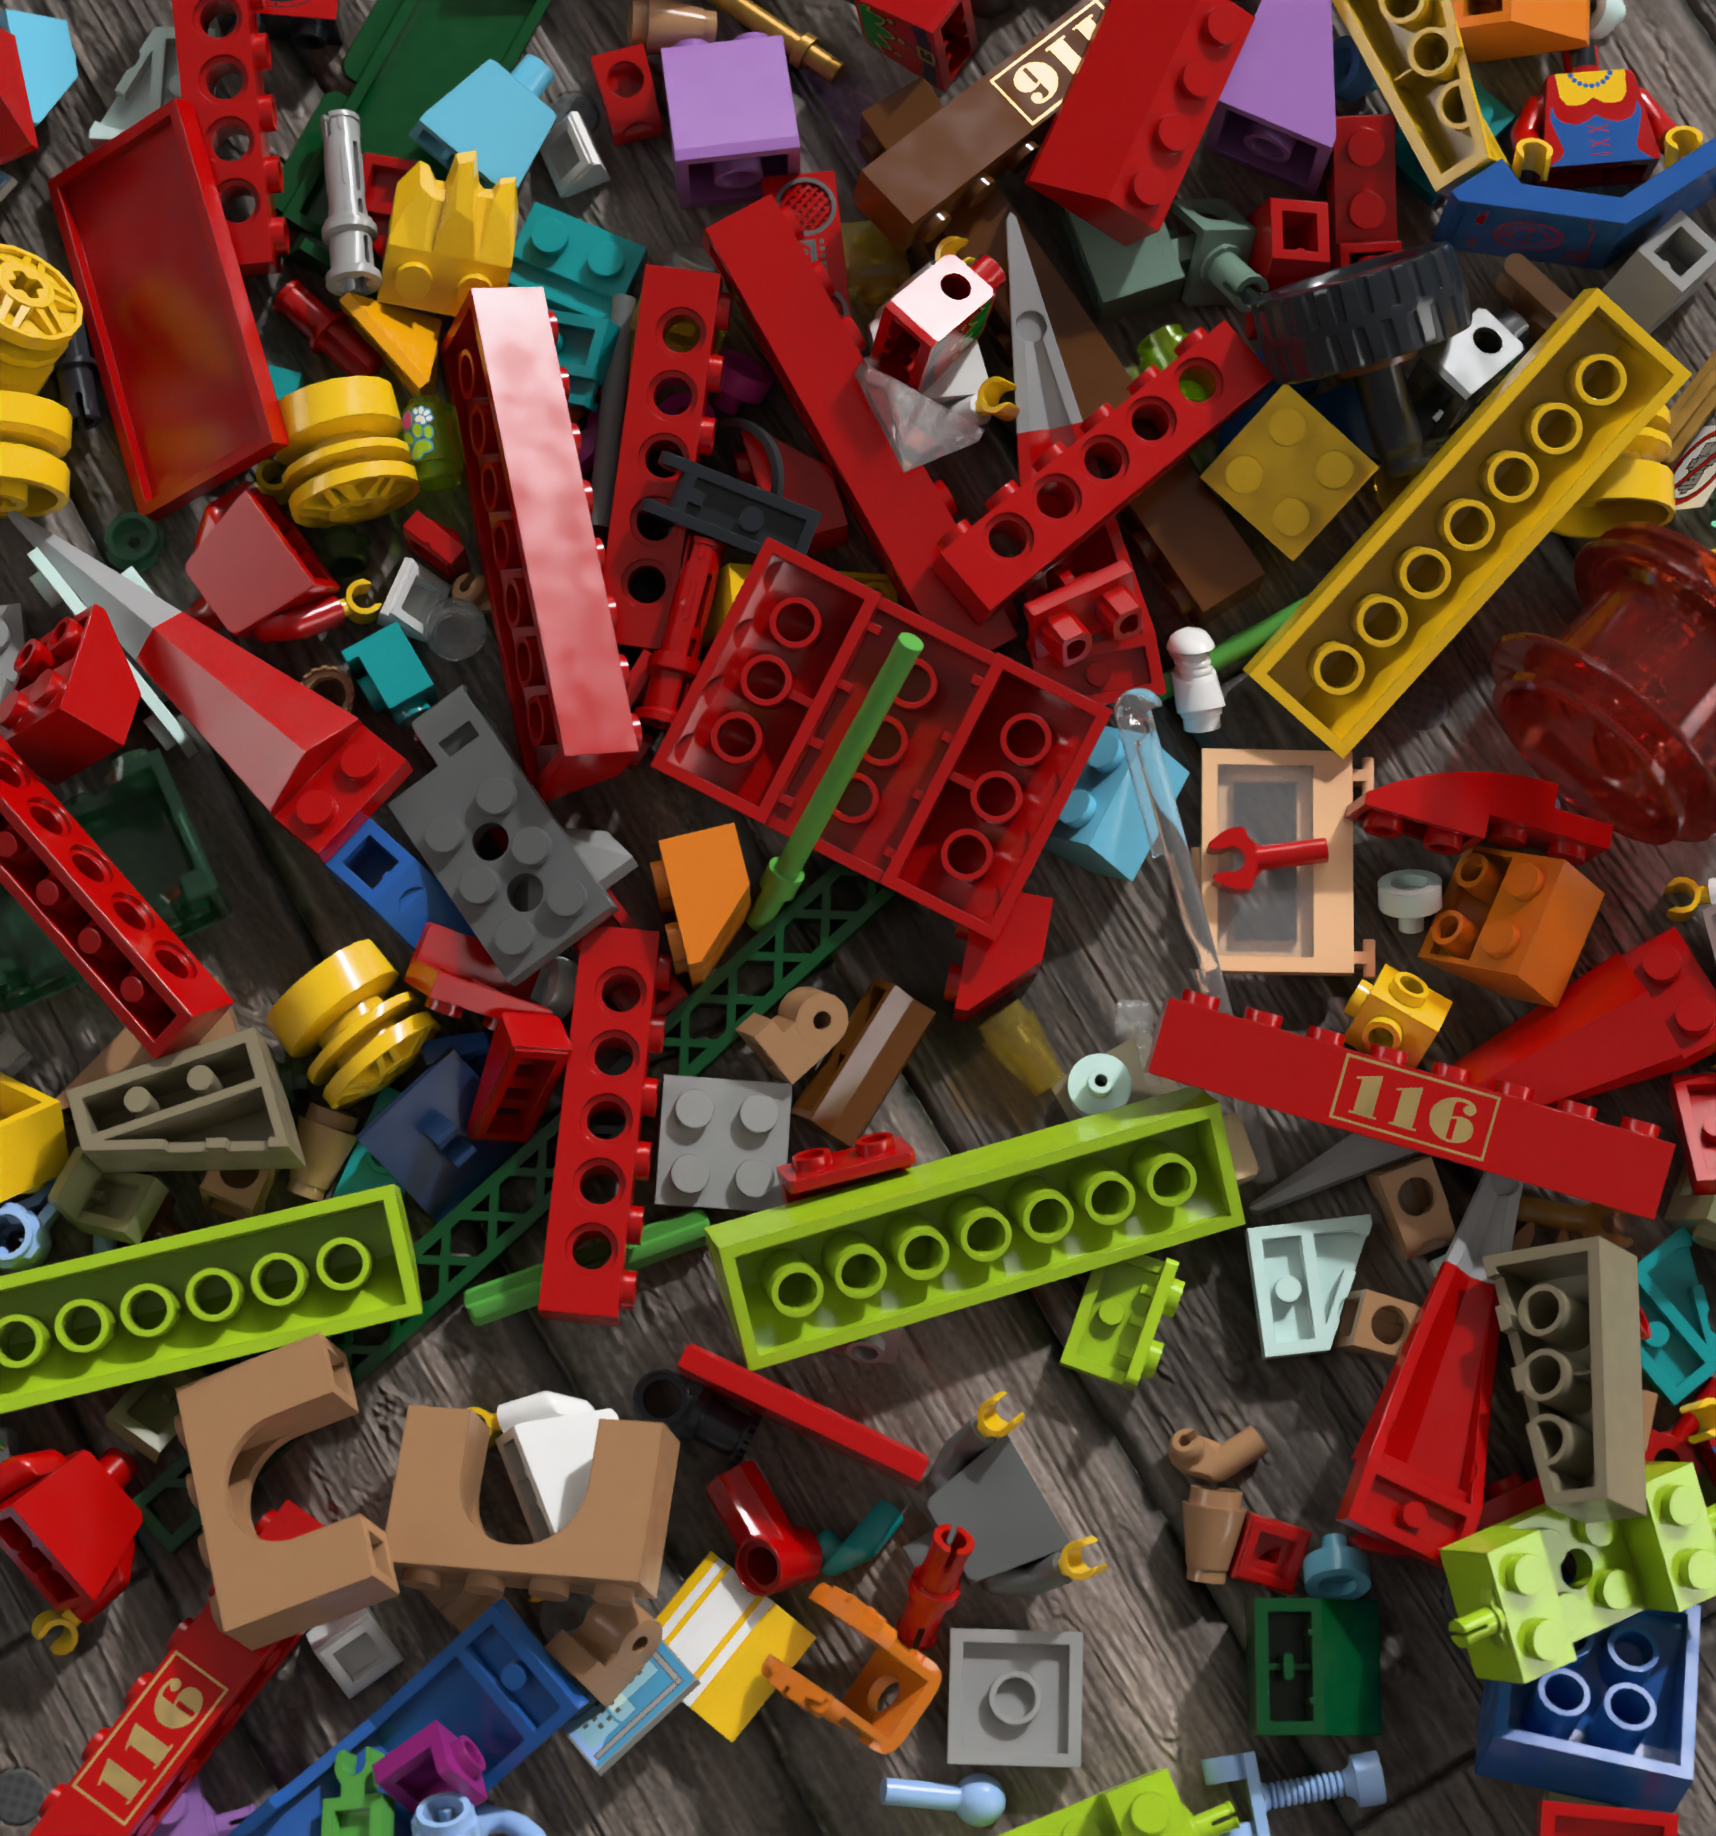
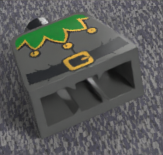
M1478 308L1472 313L1473 319L1469 328L1453 337L1436 343L1419 358L1407 378V383L1425 445L1449 438L1515 367L1525 352L1523 343L1530 337V328L1519 313L1506 309L1495 318L1487 309ZM1442 443L1435 445L1433 450H1436Z

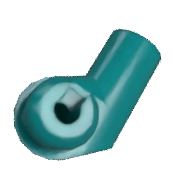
M879 1500L844 1542L833 1530L824 1529L817 1537L822 1550V1569L820 1572L826 1575L837 1576L874 1558L904 1522L903 1515L891 1503Z

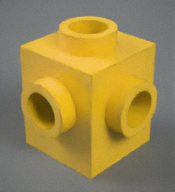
M1385 964L1373 984L1361 979L1345 1006L1343 1012L1353 1017L1345 1033V1042L1356 1048L1358 1052L1367 1055L1371 1043L1409 1053L1406 1066L1416 1068L1438 1034L1453 1002L1429 989L1426 983L1416 975L1400 972Z

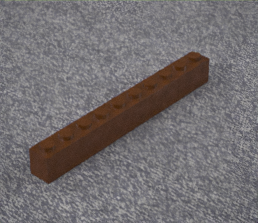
M923 76L861 112L860 138L857 139V146L867 165L944 107ZM996 183L992 192L980 204L971 209L965 204L950 215L952 219L944 231L931 242L924 243L930 257L935 261V250L938 244L944 238L956 236L969 240L968 244L962 247L956 254L960 260L967 257L977 258L979 255L984 254L994 259L1005 273L1006 282L995 292L996 297L987 324L994 333L990 338L997 355L1010 368L1013 366L1006 219L1010 212L1015 215L1083 422L1107 402L1115 410L1131 397L1126 388L1133 381ZM1143 418L1132 420L1133 429L1138 436L1145 440L1160 439L1159 430L1153 422ZM1095 457L1102 479L1112 478L1113 470L1110 464L1103 458ZM1187 458L1183 459L1118 513L1131 533L1127 536V540L1136 558L1146 568L1150 565L1154 566L1165 582V585L1162 586V592L1173 612L1180 618L1187 615L1195 627L1201 628L1260 590L1266 572Z

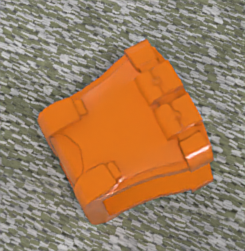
M826 1583L818 1584L808 1598L876 1647V1651L841 1702L771 1654L764 1661L761 1673L769 1679L768 1682L782 1693V1696L793 1701L805 1712H809L817 1718L823 1717L830 1723L851 1730L860 1736L858 1739L860 1742L875 1752L884 1755L894 1752L909 1735L938 1691L942 1680L941 1671L927 1656L912 1648L909 1650L897 1639V1631L887 1624L886 1619L878 1614L874 1608L867 1606L854 1595L835 1585L831 1587ZM899 1682V1691L893 1703L886 1709L878 1711L877 1704L882 1692L889 1685Z

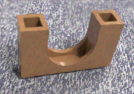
M319 1332L175 1388L180 1413L174 1417L175 1430L180 1443L188 1451L192 1473L186 1476V1486L193 1505L200 1511L204 1531L198 1537L199 1551L204 1564L212 1572L216 1595L210 1599V1607L213 1619L218 1629L224 1635L230 1636L253 1651L400 1595L387 1534L359 1513L302 1536L284 1541L261 1540L255 1531L251 1519L250 1502L255 1480L265 1462L278 1448L298 1436L359 1413L347 1356L342 1350Z
M408 1405L385 1531L395 1574L401 1578L400 1584L417 1590L437 1591L440 1589L441 1582L463 1583L465 1590L486 1596L504 1595L505 1587L529 1589L528 1594L530 1596L548 1601H567L569 1592L593 1594V1600L598 1603L618 1607L632 1606L634 1598H657L680 1441L664 1423L599 1418L589 1484L584 1501L578 1512L564 1528L547 1539L531 1544L511 1545L489 1538L483 1528L479 1513V1495L491 1428L472 1409Z

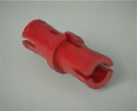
M943 1524L935 1528L931 1538L932 1542L923 1564L917 1566L911 1573L908 1581V1593L910 1596L902 1616L898 1619L895 1626L898 1640L909 1648H912L916 1634L921 1628L923 1633L918 1642V1650L930 1649L936 1641L937 1632L946 1610L953 1608L958 1601L961 1593L959 1578L975 1546L973 1537L962 1527L957 1526L950 1546L946 1544V1541L951 1531V1524Z

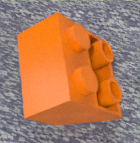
M1452 0L1469 64L1589 47L1590 0Z
M735 823L658 840L661 860L650 862L660 912L663 914L673 911L675 922L665 924L675 974L688 972L692 990L697 989L713 974L751 910L750 883Z
M1474 845L1465 852H1462L1442 898L1443 906L1436 912L1418 957L1428 964L1506 998L1557 1008L1605 893L1564 859Z

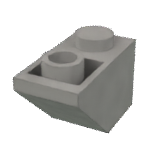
M1680 209L1637 249L1601 291L1650 335L1709 279L1716 268V243Z

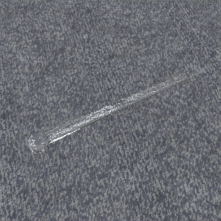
M1141 687L1131 688L1122 693L1117 699L1114 706V718L1116 719L1152 857L1157 858L1164 853L1181 920L1195 950L1199 969H1190L1193 979L1199 985L1201 993L1221 999L1218 1008L1219 1012L1233 1015L1151 709L1161 707L1163 704L1153 691ZM1229 1097L1233 1113L1236 1112L1237 1116L1240 1115L1259 1167L1258 1174L1252 1179V1184H1262L1277 1179L1258 1105Z

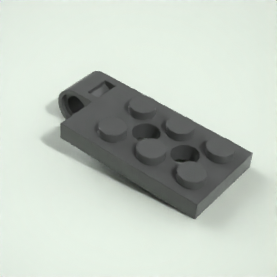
M462 684L411 722L414 731L438 767L387 805L507 982L516 987L619 911V909L519 766L521 762L501 735L491 716L474 694ZM504 828L509 837L506 852L496 860H483L479 852V843L482 836L490 829ZM526 879H539L544 888V896L541 903L531 911H518L514 904V893L517 886Z

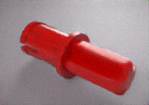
M298 279L291 281L274 299L273 310L277 314H281L309 340L308 346L313 353L323 352L348 376L375 377L377 375V372L384 363L382 356L347 325L348 320L343 312L338 311L334 313L305 287L302 281Z

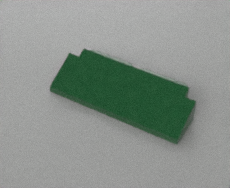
M376 0L341 63L344 77L352 82L346 96L340 92L332 91L320 99L282 166L284 192L274 194L276 212L279 213L277 217H285L288 228L298 232L290 247V253L286 254L284 259L323 278L331 270L329 247L323 243L321 235L324 222L329 217L323 157L324 147L320 127V118L323 114L329 116L328 112L331 110L346 109L354 111L359 115L362 158L364 153L367 152L422 161L430 166L435 179L445 182L449 170L408 136L409 132L426 111L489 59L496 61L511 73L551 0ZM373 247L374 266L381 272L383 261ZM377 291L364 297L377 300Z

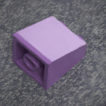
M1261 0L1254 16L1256 17L1213 111L1204 150L1316 196L1336 140L1331 0Z
M748 32L735 37L731 41L708 43L702 39H686L677 42L673 47L660 48L679 210L761 199V179L768 176L800 174V141L782 35L768 36L761 32Z

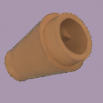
M630 0L627 21L628 47L643 43L646 55L661 53L660 48L673 47L677 42L686 39H702L708 43L716 41V11L704 10V8L674 0Z
M310 1101L306 1114L298 1115L296 1127L307 1168L289 1170L290 1178L286 1190L315 1201H322L326 1190H329L358 1140L356 1138L358 1134L354 1132L359 1118L341 1110L336 1111L330 1106Z
M1190 1485L1189 1500H1182L1187 1566L1186 1579L1208 1584H1225L1226 1573L1229 1570L1247 1513V1509L1241 1507L1242 1491L1209 1485Z

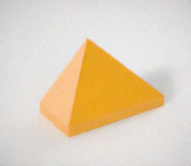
M348 292L339 299L343 313L347 317V324L382 356L384 365L425 408L430 407L435 402L442 319L391 304L377 302V300Z

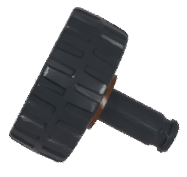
M1441 241L1422 244L1354 262L1277 288L1253 300L1251 303V313L1257 339L1267 369L1276 384H1295L1333 375L1335 379L1354 377L1375 454L1381 459L1383 466L1379 468L1381 476L1385 479H1393L1425 469L1430 461L1428 454L1423 453V436L1402 362L1415 357L1418 354V350L1453 337L1469 328L1472 324L1473 315L1467 287L1454 247L1449 242Z

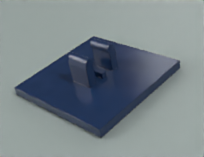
M452 1047L447 1049L356 1136L361 1144L436 1223H439L525 1143L469 1139L466 1129L481 1079ZM498 1108L496 1111L497 1113H511L507 1108Z

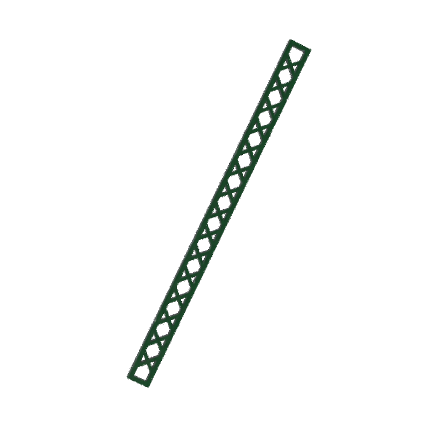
M836 862L666 1016L663 1051H680L678 1075L700 1077L742 1038L735 1030L753 1013L766 1017L781 1003L787 993L799 987L900 894L886 887H883L876 894V882ZM838 882H867L866 904L858 911L830 910L831 889ZM822 898L821 910L810 909ZM793 923L821 924L820 946L811 954L784 953L785 930ZM830 924L842 925L829 936ZM775 940V952H762ZM747 965L774 966L773 988L765 996L737 995L738 973ZM783 966L795 967L783 978ZM728 983V995H717L716 993ZM699 1008H727L726 1031L717 1039L690 1038L691 1016ZM737 1009H749L736 1021ZM681 1026L680 1038L669 1037ZM626 1052L604 1073L615 1076L626 1072L633 1062L632 1055ZM690 1052H702L689 1064ZM659 1082L658 1100L655 1117L659 1114L661 1082ZM561 1112L413 1245L417 1267L440 1268L438 1293L429 1301H422L423 1314L410 1317L403 1325L402 1319L390 1321L389 1337L380 1346L355 1345L356 1330L343 1332V1344H334L347 1356L354 1391L549 1214L552 1189L547 1193V1181H553L554 1168H548L549 1145L558 1137ZM595 1116L589 1130L597 1138L613 1139L623 1132L626 1122L622 1126L596 1125ZM643 1116L642 1129L655 1117ZM538 1155L537 1168L525 1167ZM510 1180H536L535 1205L526 1213L500 1212L501 1188ZM489 1200V1212L477 1211ZM462 1223L488 1224L487 1248L478 1257L452 1256L453 1232ZM499 1224L512 1225L499 1237ZM441 1243L440 1256L428 1255ZM451 1268L463 1269L451 1280ZM341 1333L327 1336L326 1338L332 1342ZM354 1356L366 1357L353 1369ZM308 1433L298 1436L278 1448L265 1462L256 1480ZM188 1451L183 1453L132 1500L142 1511V1523L166 1550L173 1555L203 1529L200 1511L192 1503V1516L172 1533L150 1506L169 1489L187 1490L186 1479L181 1478L191 1470Z

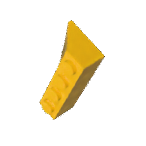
M1332 0L1435 192L1449 197L1451 190L1501 158L1511 168L1482 115L1452 0Z

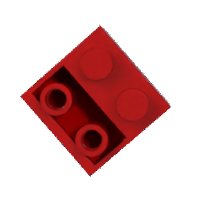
M94 603L73 618H63L51 632L38 640L35 638L30 639L22 647L14 662L13 668L18 675L13 690L0 705V735L37 776L55 786L124 746L141 695L106 610Z

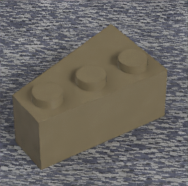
M255 1027L66 1091L81 1150L104 1173L307 1168L274 1050Z

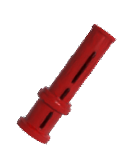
M702 536L687 537L683 562L672 598L664 637L662 638L660 650H654L653 655L648 657L646 666L651 670L644 703L642 707H637L634 712L642 724L668 731L702 665V662L698 660L700 646L713 602L720 567L722 566L727 546L722 542Z

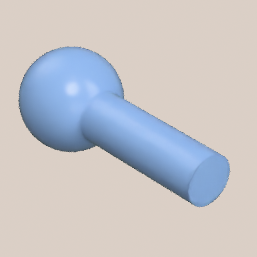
M985 1773L970 1774L964 1777L958 1784L884 1777L880 1787V1802L882 1805L955 1811L963 1822L973 1827H986L993 1824L1001 1817L1006 1805V1795L1002 1785L993 1776Z

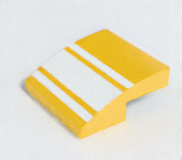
M712 1551L708 1552L655 1618L663 1629L662 1640L701 1682L682 1702L731 1743L735 1741L776 1689L768 1682L769 1679L761 1673V1667L768 1655L775 1656L793 1668L817 1638L767 1596H755L748 1592L740 1583L736 1571Z

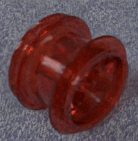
M1642 521L1618 522L1610 526L1598 540L1583 546L1576 555L1573 574L1577 593L1584 608L1556 639L1536 633L1517 632L1502 636L1492 647L1490 664L1496 685L1493 691L1494 710L1506 735L1528 764L1545 781L1559 784L1558 793L1590 818L1614 825V832L1646 844L1663 845L1673 840L1682 842L1709 841L1716 837V779L1714 777L1716 773V553L1666 527Z

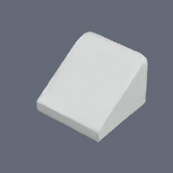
M369 1607L311 1628L306 1632V1637L313 1652L349 1699L404 1660Z

